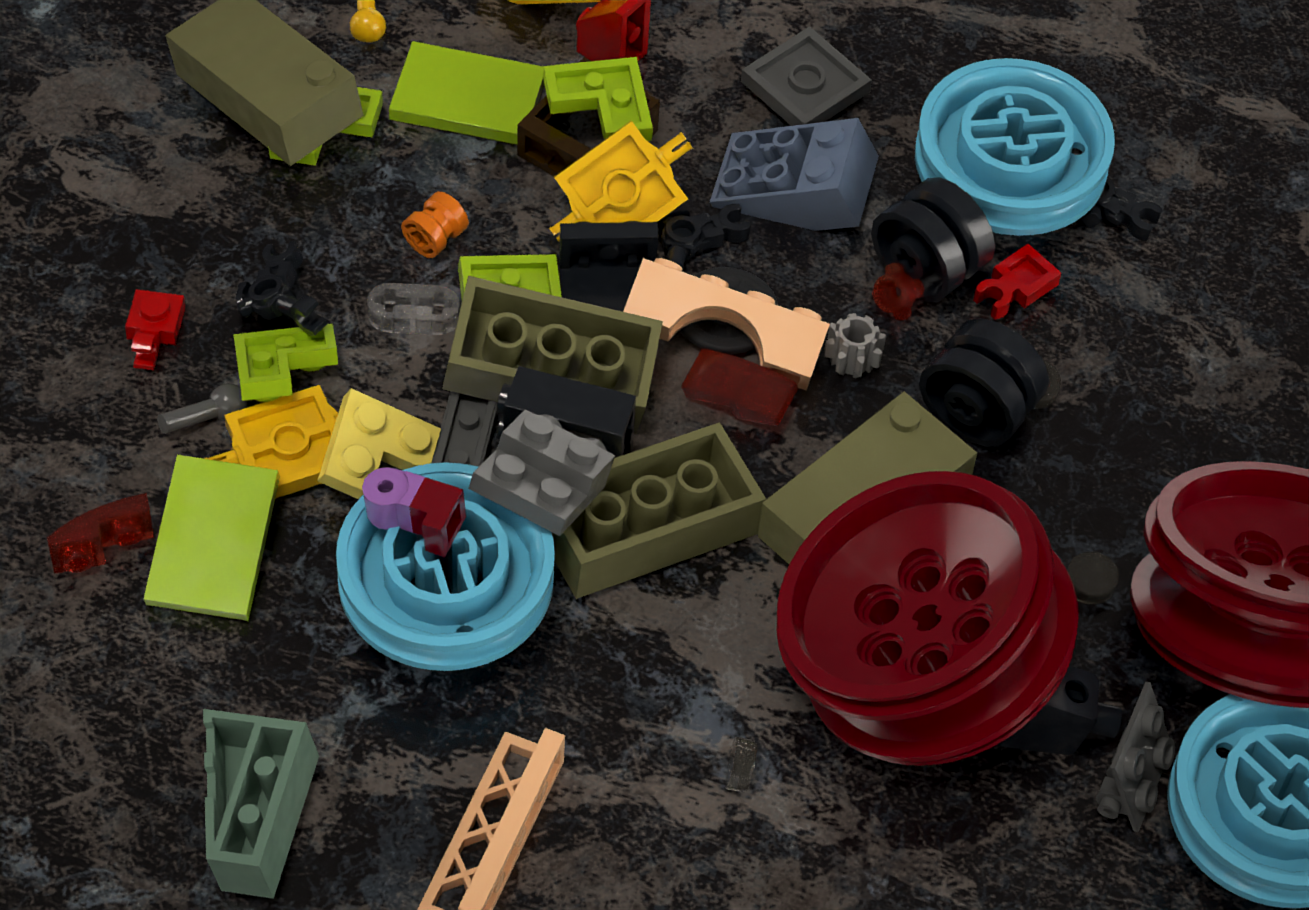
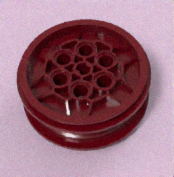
M1237 461L1210 464L1184 472L1164 487L1160 495L1150 504L1146 513L1144 539L1150 553L1136 567L1130 587L1131 604L1142 635L1150 646L1171 665L1208 686L1234 696L1261 703L1309 708V469L1277 463Z
M929 471L897 477L875 485L843 503L816 526L797 550L784 575L777 602L776 631L781 657L788 672L798 686L810 697L816 713L826 727L840 741L865 755L890 763L916 766L937 765L958 761L992 748L1020 730L1047 704L1063 680L1072 659L1079 619L1078 601L1075 587L1067 569L1052 550L1046 531L1038 517L1023 500L1007 489L978 476L961 472Z

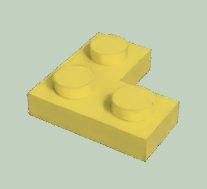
M351 388L343 396L317 481L359 499L363 495L362 485L364 479L369 473L379 469L381 461L401 470L430 464L441 428Z

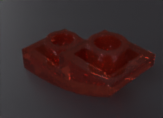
M703 348L681 385L688 399L729 406L736 419L779 426L798 390L795 381L771 369L736 356Z
M147 493L126 497L92 509L72 519L49 535L47 541L54 574L67 571L78 573L94 566L105 565L103 547L113 545L130 546L141 540L154 538Z

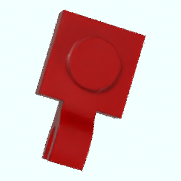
M136 289L125 325L127 339L133 340L131 350L136 352L134 368L154 370L160 344H176L186 308L184 295Z

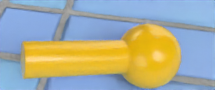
M357 0L358 11L350 20L352 36L362 42L379 40L385 34L386 22L383 15L376 10L375 0Z

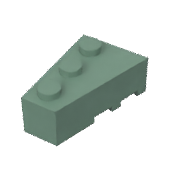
M203 709V723L206 728L204 768L207 772V797H205L206 860L221 891L274 899L319 759L318 751L306 722Z

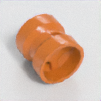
M437 191L424 202L423 211L413 212L402 222L401 229L406 241L415 251L424 257L434 258L446 248L448 238H456L468 228L469 220L465 210L456 199L445 192Z

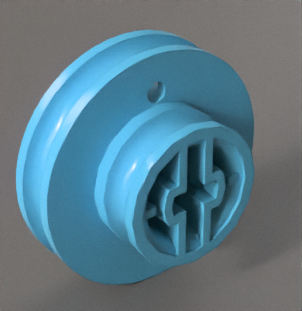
M1012 58L984 60L969 64L943 78L929 93L921 111L916 138V168L922 182L927 178L940 177L955 183L967 192L984 212L994 233L1018 236L1043 234L1066 227L1077 221L1098 201L1104 190L1114 153V130L1110 117L1097 96L1071 75L1052 66L1030 60ZM1073 148H1077L1083 153L1075 155L1071 152Z
M445 462L418 465L402 470L463 489L466 518L445 557L425 551L423 536L400 529L399 526L384 530L372 525L367 518L364 495L353 505L340 529L336 559L338 589L345 614L357 633L369 645L385 656L402 664L437 671L463 670L488 664L520 646L536 630L547 612L552 597L555 550L552 532L468 489L473 472L478 466ZM441 566L444 567V570H445V573H446V576H447V580H448V583H449V586H450V589H451L452 594H450V592H449V589H448V586H447V582H446V579H445V576H444V573H443V570H442V567H441ZM477 577H479V579L481 580V582H480V584H479L478 586H477ZM414 578H415V586H414L413 584H411V581H412Z
M1230 694L1206 708L1195 719L1183 738L1168 782L1167 800L1172 826L1183 849L1201 871L1226 890L1242 898L1267 906L1280 908L1309 907V708L1271 705ZM1223 747L1230 752L1225 759L1218 756L1216 749Z

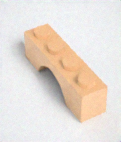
M643 258L623 312L663 321L659 339L669 341L683 327L697 321L719 320L732 324L743 331L755 346L759 357L761 375L807 391L830 325L821 321L822 317L818 313L802 307H795L792 311L775 305V300L772 297L761 292L748 291L747 294L735 291L728 288L729 284L726 281L712 275L704 274L701 275V278L684 273L680 265L667 259L656 258L653 262Z

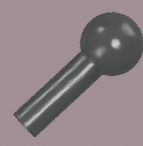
M229 383L222 384L213 390L207 400L159 414L157 418L160 430L166 434L214 418L225 422V414L247 408L249 401H242L239 386Z

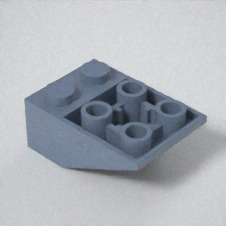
M859 118L732 133L710 204L712 207L719 209L729 204H740L742 208L741 214L814 231L858 227L879 156Z

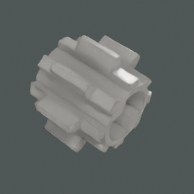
M852 313L846 319L840 318L836 324L831 323L829 325L824 357L830 358L831 365H836V372L841 375L846 373L853 375V378L862 377L863 372L867 371L869 373L873 367H880L886 335L880 333L879 327L873 325L874 320L866 315L864 318L856 316V313Z

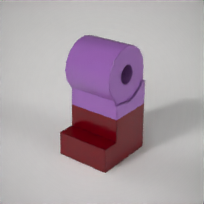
M389 467L376 469L364 479L362 489L367 518L372 525L384 530L399 526L400 529L423 536L425 551L442 557L446 556L466 518L463 489L408 471Z

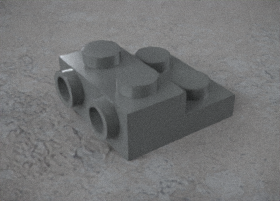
M525 409L502 432L497 449L473 472L468 489L561 536L605 488L615 455L608 452L604 444L598 439L592 437L580 438L563 429L559 421L553 416L547 414L536 415Z

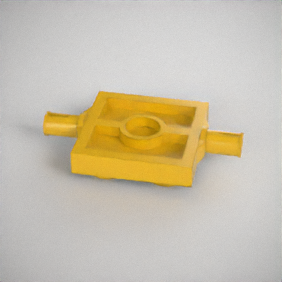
M632 121L628 122L554 176V179L568 196L572 212L554 226L549 227V229L555 236L560 232V223L658 222L688 200L674 180L670 164L690 149L692 150L693 147L687 141L672 152V149L686 140V137L680 132L676 137L658 149L645 140ZM560 234L556 237L558 241H560Z
M317 385L292 393L293 395L282 396L273 401L263 402L225 414V424L232 440L233 450L204 459L278 470L280 479L275 499L322 484L317 480L338 412L328 404L321 386Z

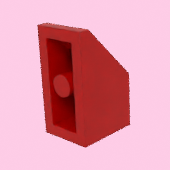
M601 0L594 7L586 8L576 23V52L591 61L637 57L639 61L648 52L651 0Z

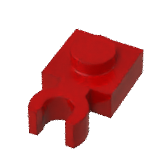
M1026 244L994 266L991 279H986L977 285L973 301L978 304L986 298L996 299L997 301L992 307L991 317L994 320L1000 319L1008 313L1012 301L1016 300L1022 307L1026 308L1059 285L1061 272L1032 246Z

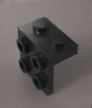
M657 222L560 223L559 273L562 298L623 312L643 258L653 262L657 258Z

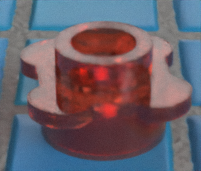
M899 263L887 265L885 275L878 278L873 287V299L876 305L884 312L893 313L894 318L900 321L910 318L913 303L916 298H920L924 294L922 281L920 279H912L904 272L903 266ZM897 287L900 288V290H901V295H900V296L897 295V292H896V288H897Z

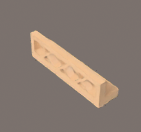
M545 728L537 744L511 733H504L417 910H444L435 906L441 893L464 885L466 892L458 910L494 909L564 762L565 735ZM510 752L529 758L530 760L522 777L510 781L504 768ZM499 777L501 784L494 786L497 778ZM507 795L509 803L501 820L488 825L482 811L485 803ZM477 821L480 828L472 831ZM486 840L488 847L479 865L466 870L460 856L463 848ZM455 866L458 871V874L450 876Z

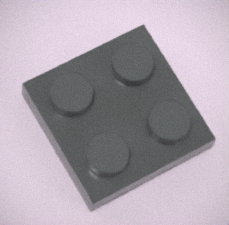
M810 26L743 68L741 82L791 126L827 121L870 93L872 80Z

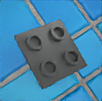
M1145 682L1129 723L1123 731L1116 753L1113 755L1112 764L1106 772L1107 777L1104 778L1096 796V801L1099 804L1097 810L1101 815L1111 819L1117 818L1118 814L1128 815L1134 832H1139L1146 812L1150 813L1153 811L1158 795L1157 785L1163 770H1168L1171 767L1175 754L1174 740L1169 738L1164 723L1163 708L1158 705L1150 682Z

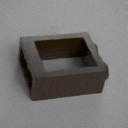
M583 57L578 63L590 62L591 60ZM644 89L653 127V136L658 131L660 99ZM547 95L518 124L517 155L552 176L559 174L589 152L591 148L558 130L560 125L573 112L550 114Z

